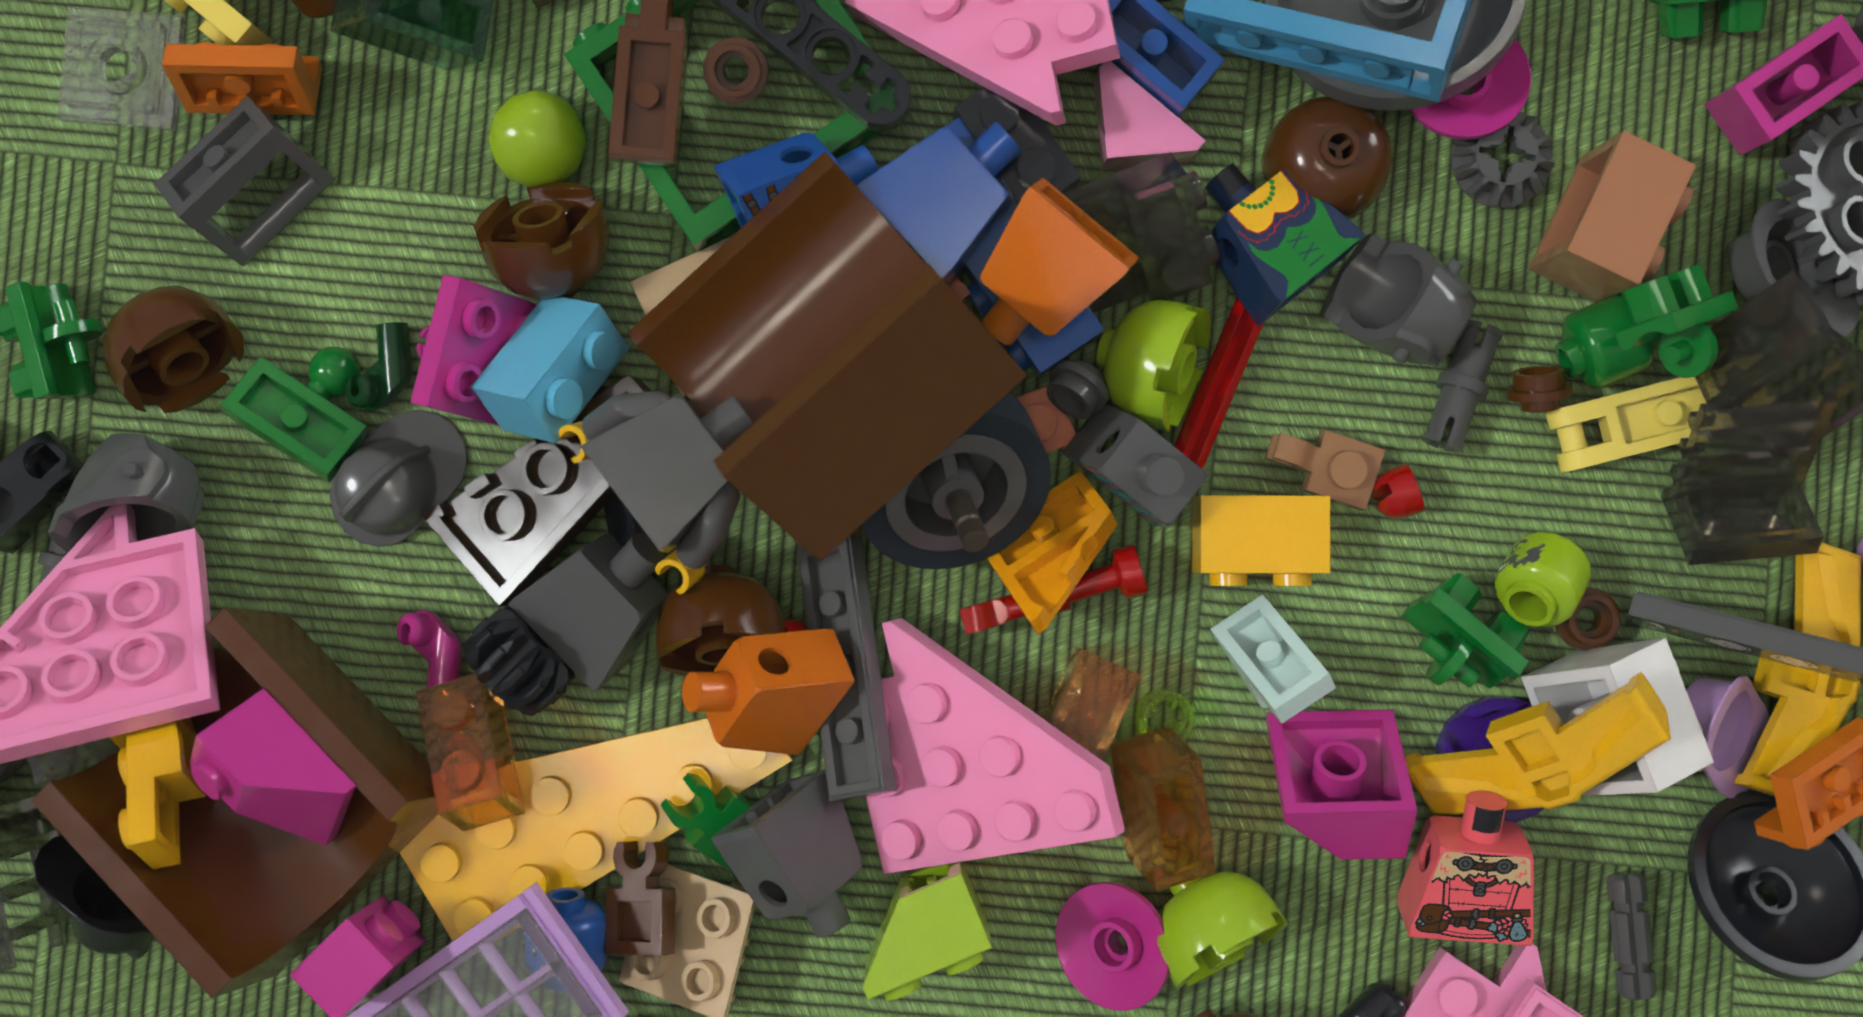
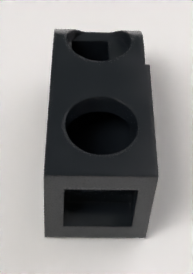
M44 431L31 437L0 462V551L13 554L32 537L28 532L54 509L53 506L61 501L62 496L67 497L78 472L84 465L52 431Z

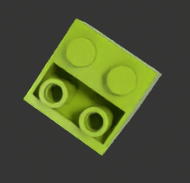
M963 862L922 868L900 878L866 960L862 988L867 1000L880 994H884L886 1001L899 999L919 989L923 985L921 977L945 968L947 975L958 974L973 968L984 960L981 952L992 948L988 922Z

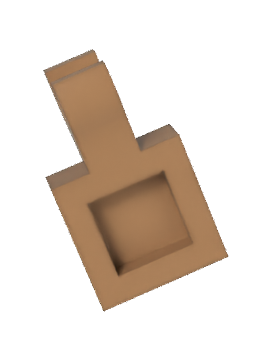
M1328 430L1319 432L1315 446L1302 439L1280 433L1279 436L1272 435L1265 459L1306 472L1301 491L1315 496H1330V501L1357 510H1366L1386 450Z

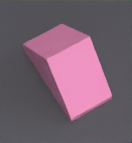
M1104 62L1099 67L1094 80L1101 171L1190 163L1206 140L1113 62Z

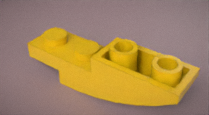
M191 718L109 737L120 748L118 767L122 781L127 786V808L122 809L118 817L120 836L124 846L134 851L153 870L180 864L179 802L206 797L191 774L190 761L196 738Z

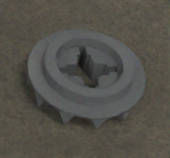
M1520 112L1508 126L1492 135L1469 140L1454 139L1451 150V166L1454 177L1460 188L1470 198L1482 205L1493 208L1518 206L1530 200L1545 187L1544 184L1555 165L1550 148L1553 137L1544 133L1538 124L1537 116H1528ZM1508 134L1507 141L1510 142V152L1526 160L1513 163L1507 167L1505 174L1501 176V171L1498 170V160L1489 157V154L1480 152L1496 149Z

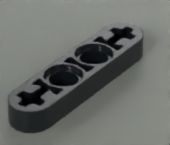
M711 0L864 126L873 131L885 132L897 128L905 121L910 112L911 92L905 78L811 0H754L749 12L742 10V8L750 4L749 0ZM778 1H787L793 4L800 13L796 27L784 34H775L769 31L762 22L766 8ZM838 42L849 51L850 62L841 73L825 75L819 72L813 65V55L816 49L823 43ZM862 63H866L871 67L864 72V80L874 89L881 92L888 85L895 88L893 102L897 108L892 112L884 107L878 109L875 114L868 110L871 104L870 96L856 83L850 95L842 91V89L855 81Z

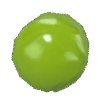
M532 90L511 96L495 111L488 135L490 151L500 170L510 180L527 187L564 182L579 169L586 149V133L573 105L557 94L541 90Z

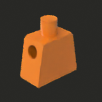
M1042 178L1031 185L1024 193L980 275L982 283L1000 297L981 320V323L996 340L1009 346L1015 342L1029 323L1051 338L1120 280L1136 263L1139 257L1045 178Z
M834 629L743 636L733 641L713 672H689L683 682L682 699L685 708L689 712L706 713L715 741L722 747L793 755L801 754L855 680Z

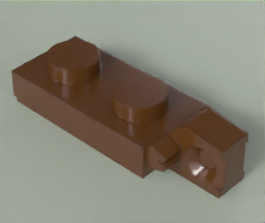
M641 0L640 14L626 13L624 26H619L608 158L611 161L677 167L688 36L686 34L685 18L673 17L674 0Z

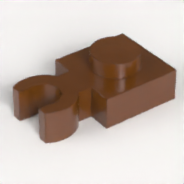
M637 841L617 842L614 848L613 859L616 870L622 876V886L606 888L605 954L648 956L675 954L676 888L659 887V876L665 871L669 861L667 843L647 842L645 846L646 858L643 865H641L637 859Z

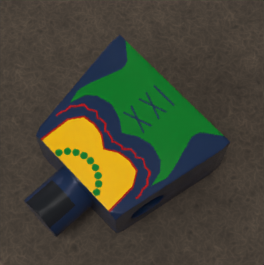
M1232 163L1219 172L1205 187L1209 195L1226 213L1205 238L1206 248L1258 327L1342 261L1365 236L1359 227L1334 206L1312 197L1297 186L1285 170H1281L1256 189L1235 164Z

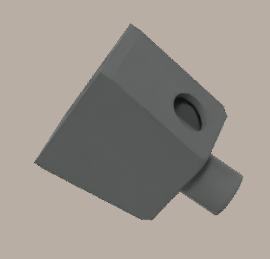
M605 533L578 550L513 598L508 605L595 692L629 663L658 617L659 609L668 594L651 574L655 571L656 565L664 559V553L659 551L645 534H634L622 546L614 536Z
M825 769L785 780L711 837L715 847L763 916L770 920L805 914L817 938L831 935L850 922L851 918L837 890L861 870L863 860L842 801H829Z

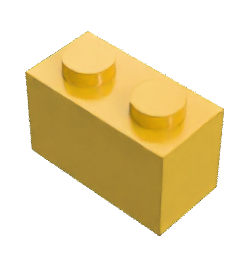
M1200 495L1192 497V572L1209 573V586H1248V573H1273V586H1312V573H1330V496Z

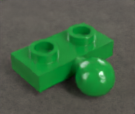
M327 347L318 351L310 361L308 368L310 381L305 386L260 356L221 402L220 407L223 414L330 483L344 460L351 456L369 435L365 424L328 401L330 397L346 395L348 380L353 375H361L357 358L350 351L341 347Z

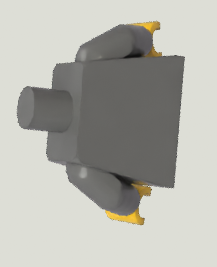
M662 391L615 394L584 417L583 421L562 426L558 430L560 439L577 435L581 441L580 453L572 457L571 461L573 463L586 460L593 462L659 551L669 553L677 546L675 551L656 565V574L662 575L671 566L679 569L683 576V584L676 590L678 594H683L696 584L705 573V564L725 540L741 498L740 491L722 476L713 462L717 456L754 424L734 396L731 395L702 418H699L690 404L681 395L671 398Z

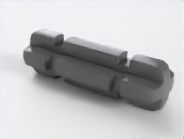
M1636 872L1610 874L1606 881L1608 901H1614L1615 908L1609 910L1614 961H1620L1621 968L1615 970L1617 991L1625 999H1649L1655 996L1657 988L1655 971L1649 970L1648 964L1654 961L1649 910H1643L1642 906L1643 902L1648 901L1646 879L1643 875Z

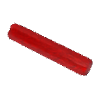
M1238 296L1174 445L1175 448L1201 469L1207 461L1264 325L1263 323L1259 327L1257 326Z

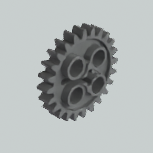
M1863 100L1850 107L1845 103L1802 126L1804 133L1792 138L1788 142L1794 154L1780 160L1778 164L1791 177L1775 184V190L1790 197V204L1777 210L1778 216L1793 219L1795 228L1784 236L1785 240L1788 242L1802 241L1805 246L1797 262L1801 265L1815 260L1819 265L1815 275V282L1817 284L1835 278V297L1840 299L1855 293L1857 305L1863 307Z

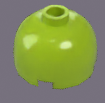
M1155 300L1139 304L1123 316L1115 330L1108 328L1104 332L1098 346L1096 359L1097 364L1104 367V384L1109 391L1112 403L1119 410L1139 418L1150 427L1166 432L1171 431L1170 425L1178 427L1182 423L1191 407L1204 369L1195 368L1197 359L1196 347L1209 349L1211 318L1208 310L1173 301Z
M1199 867L1182 875L1168 886L1173 897L1159 911L1163 920L1164 934L1157 937V944L1169 967L1170 980L1176 989H1180L1184 984L1187 987L1192 986L1244 958L1246 956L1244 952L1255 944L1252 938L1257 936L1261 944L1264 945L1284 930L1288 923L1266 890L1248 876L1229 871L1206 876L1203 869Z

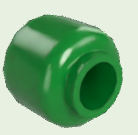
M1613 295L1567 315L1561 327L1562 341L1555 345V351L1561 367L1565 368V373L1570 378L1580 376L1592 388L1600 389L1614 385L1647 370L1654 359V349L1658 347L1659 338L1621 352L1615 333L1633 327V323L1621 295Z

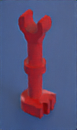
M1130 544L1113 549L1111 555L1112 564L1085 572L1058 613L1071 610L1069 603L1120 589V592L1128 599L1147 594L1146 581L1134 545ZM1011 594L970 605L959 610L966 635L1025 617Z

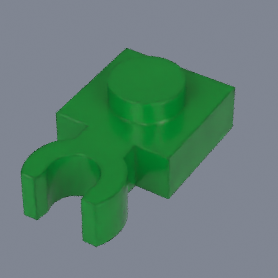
M687 773L683 780L695 794L692 801L684 806H677L665 798L661 803V807L676 827L686 830L684 835L694 848L733 873L715 847L711 837L754 804L727 785L715 797L700 776Z

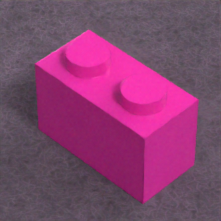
M1840 14L1803 36L1704 105L1739 156L1773 140L1863 78V44L1843 15Z
M383 895L348 917L289 975L329 1017H344L383 985L427 939L418 931L421 928V924L415 914L403 903L396 900L390 902Z

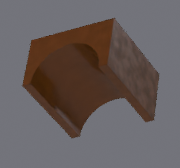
M823 152L628 331L635 344L674 381L703 415H706L731 395L734 396L754 424L713 460L714 464L727 481L820 562L1027 376L940 275L918 256L826 152Z
M224 607L205 626L217 639L214 654L220 710L190 718L197 735L264 688L356 785L337 837L328 845H322L237 814L221 797L214 800L206 795V797L179 802L180 864L153 870L134 851L124 846L120 836L118 817L120 811L127 808V786L123 783L119 772V750L82 772L64 779L50 781L31 800L38 810L211 998L277 976L458 794L302 628L285 613Z

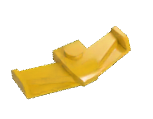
M1808 537L1791 538V549L1795 551L1794 630L1860 647L1861 555ZM1759 657L1753 688L1756 692L1778 698L1779 700L1743 773L1737 775L1733 784L1775 796L1770 774L1839 730L1850 706L1857 701L1861 683Z
M1639 672L1631 677L1627 684L1565 724L1550 702L1546 701L1490 721L1486 737L1493 746L1491 749L1422 756L1420 753H1411L1405 756V761L1411 783L1433 815L1450 816L1463 814L1467 794L1472 791H1488L1503 797L1507 802L1506 811L1530 808L1551 810L1581 800L1583 793L1671 739L1668 714L1664 704L1645 675Z

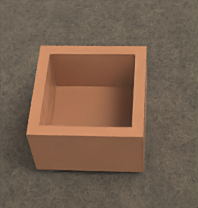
M1626 131L1619 133L1581 156L1528 270L1595 302L1638 286L1641 282H1648L1656 273L1663 260L1665 248L1660 246L1659 243L1668 224H1675L1691 201L1693 189L1688 187L1687 184L1696 164Z

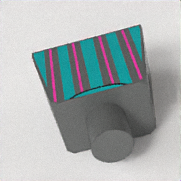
M1105 405L1101 411L1093 412L1062 451L1066 457L1153 526L1169 527L1208 476L1204 470L1145 422L1109 405ZM1113 433H1119L1114 444L1101 453L1106 440Z

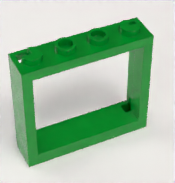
M630 0L625 7L626 13L640 14L641 0ZM674 0L673 17H677L700 0ZM811 0L871 49L839 0ZM626 13L608 25L601 22L586 28L574 39V48L564 54L610 124L613 92L598 69L617 57L619 26H624ZM842 45V47L850 57L849 51L845 48V46ZM862 63L859 71L863 78L864 72L871 68L866 63ZM868 84L874 92L870 95L871 104L868 109L870 112L875 114L882 107L892 112L897 108L893 102L895 88L888 85L880 92ZM846 111L815 132L814 135L837 159L851 150L865 145L883 133V131H873L861 124ZM638 164L697 251L720 242L741 229L726 194H723L697 213H694L663 166Z

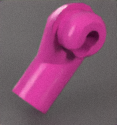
M426 610L406 613L398 621L396 633L398 640L403 645H411L428 662L425 696L457 699L463 650L460 638L437 614Z

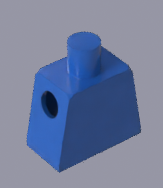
M996 121L968 148L945 126L865 178L857 188L945 282L949 283L958 274L1013 199L994 177L1022 149Z

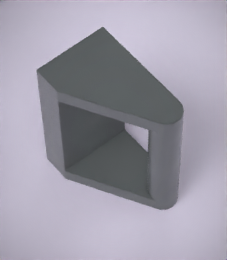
M246 96L154 185L182 221L241 266H245L335 179L260 105L249 96ZM282 151L305 172L234 238L212 216Z

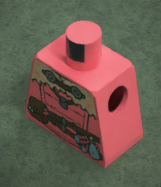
M1472 791L1467 794L1463 817L1434 815L1425 821L1396 901L1409 937L1532 946L1534 937V858L1520 825L1513 821L1504 820L1507 802L1503 797L1488 791Z

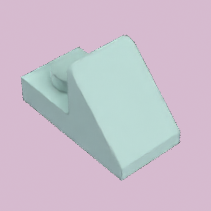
M1263 594L1210 629L1258 704L1262 708L1268 707L1281 724L1336 689L1330 673Z

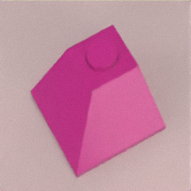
M264 688L197 734L190 761L191 774L197 785L207 796L214 800L221 797L237 814L325 846L337 837L356 785Z
M1393 709L1299 712L1283 724L1280 723L1272 712H1267L1266 725L1284 822L1341 860L1406 858L1418 810Z

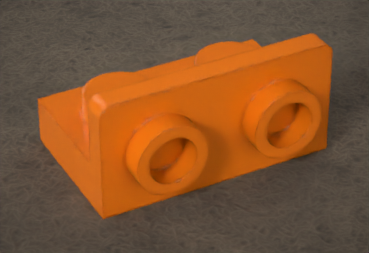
M208 42L166 44L161 64L187 113L229 114L246 96H249L271 115H314L323 69L318 57L301 56L297 46H281L277 44H263L260 46L217 45Z
M1855 718L1770 774L1777 806L1754 821L1758 836L1785 843L1791 848L1809 850L1823 843L1829 835L1854 818L1863 815L1862 718Z

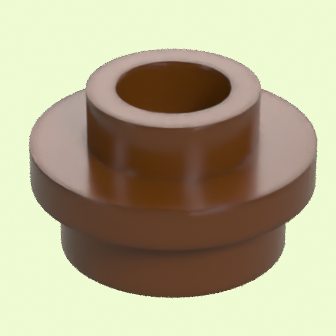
M729 37L717 42L708 51L703 64V75L709 90L717 98L728 103L739 104L754 99L763 91L769 77V65L764 52L757 44L746 38ZM733 57L743 59L748 66V76L741 83L732 82L725 72L727 62Z
M1543 365L1520 368L1512 372V385L1506 388L1507 399L1520 403L1521 411L1524 412L1554 411L1560 408V400L1573 395V384L1566 381L1565 368L1561 366Z
M1587 587L1573 616L1561 625H1555V628L1560 638L1575 649L1587 651L1592 648L1605 647L1612 642L1619 631L1620 611L1616 602L1609 594L1597 588ZM1588 607L1593 612L1594 622L1588 630L1583 631L1577 625L1576 616L1582 608Z

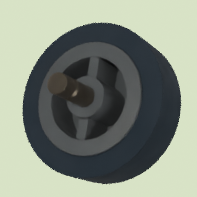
M1007 393L862 524L863 530L871 543L884 555L901 564L922 569H949L984 560L1005 549L1025 533L1038 517L1046 502L1051 484V467L1045 448L1024 406L1015 396Z

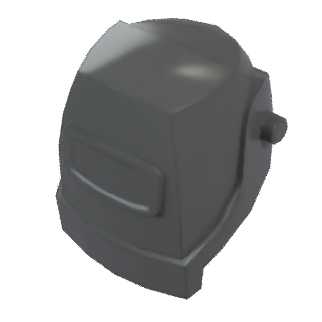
M1369 234L1359 243L1338 272L1320 313L1348 336L1377 352L1391 356L1392 359L1401 364H1405L1407 361L1420 365L1439 366L1464 332L1478 300L1471 292L1473 287L1459 276L1463 268L1459 261L1449 259L1445 265L1432 253L1415 243L1386 241L1374 234Z
M135 433L111 434L91 454L78 472L64 503L58 506L47 535L68 553L110 506L130 504L135 511L137 541L192 529L200 515L204 501V489L200 486L197 468L187 457L148 436Z

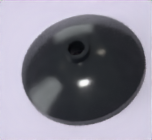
M1751 790L1738 793L1734 798L1722 800L1711 808L1697 824L1690 840L1687 856L1688 876L1694 899L1703 918L1716 936L1733 953L1748 964L1765 973L1788 980L1816 981L1837 975L1858 962L1863 957V853L1851 836L1841 827L1829 835L1823 843L1809 850L1791 848L1785 843L1758 836L1756 833L1754 821L1777 806L1775 796ZM1757 893L1763 897L1765 903L1760 900Z

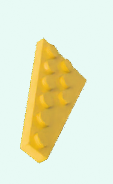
M704 717L677 725L634 733L616 739L578 746L464 774L443 777L458 794L400 852V855L450 938L454 941L536 882L545 894L558 888L569 887L580 890L616 869L613 854L617 842L637 841V855L645 851L647 842H660L680 830L666 815L661 807V803L665 798L677 806H684L692 801L695 794L683 780L687 773L700 776L716 797L725 785L740 793L788 764L794 758L791 754L722 747L715 741L708 718ZM518 923L494 941H498L499 939L513 932L517 928L521 927V923Z

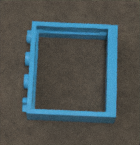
M1187 0L1184 7L1185 26L1214 50L1440 102L1473 0H1445L1432 42L1251 0Z

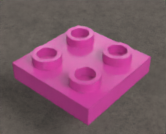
M443 275L431 323L419 334V337L426 339V343H417L416 348L421 362L410 403L499 426L470 387L537 304L462 278Z

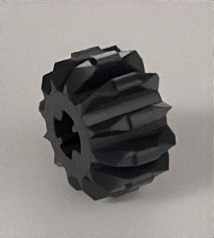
M509 606L503 609L499 608L489 618L485 617L472 630L473 634L463 644L467 665L477 673L478 681L484 683L491 690L493 696H498L502 699L509 709L519 710L525 715L534 716L550 704L553 705L566 692V687L575 678L574 671Z

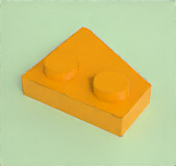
M1080 470L1049 490L1040 514L1025 533L1005 549L986 558L1037 634L1047 629L1118 523L1109 507Z

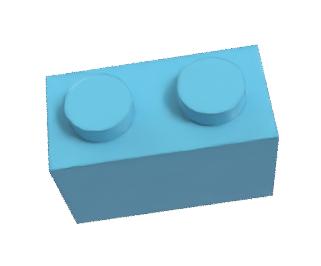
M565 297L541 299L470 388L503 431L557 444L560 440L558 430L562 426L574 422L630 348L600 304Z

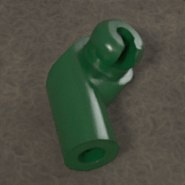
M391 322L375 326L379 360L364 374L359 376L353 375L346 385L347 399L355 407L365 408L367 411H377L385 408L410 383L413 372L408 323Z

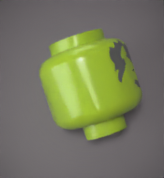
M1547 532L1526 534L1512 546L1495 579L1496 596L1508 614L1522 624L1535 627L1561 625L1573 616L1592 577L1590 562L1580 547L1561 535Z

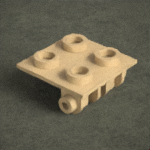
M668 864L665 871L659 876V887L676 888L675 954L664 956L625 955L618 982L707 1017H727L730 1004L735 1001L736 993L734 988L740 965H743L746 957L743 953L745 946H748L750 942L748 933L754 909H758V907L740 881H732L730 886Z

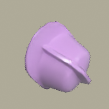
M1748 676L1737 677L1734 681L1709 677L1696 679L1686 691L1714 763L1701 770L1705 772L1719 793L1727 798H1734L1738 793L1749 790V788L1733 783L1737 775L1743 773L1770 716Z

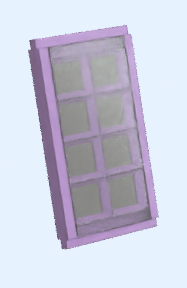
M536 882L347 1017H625L629 1011Z

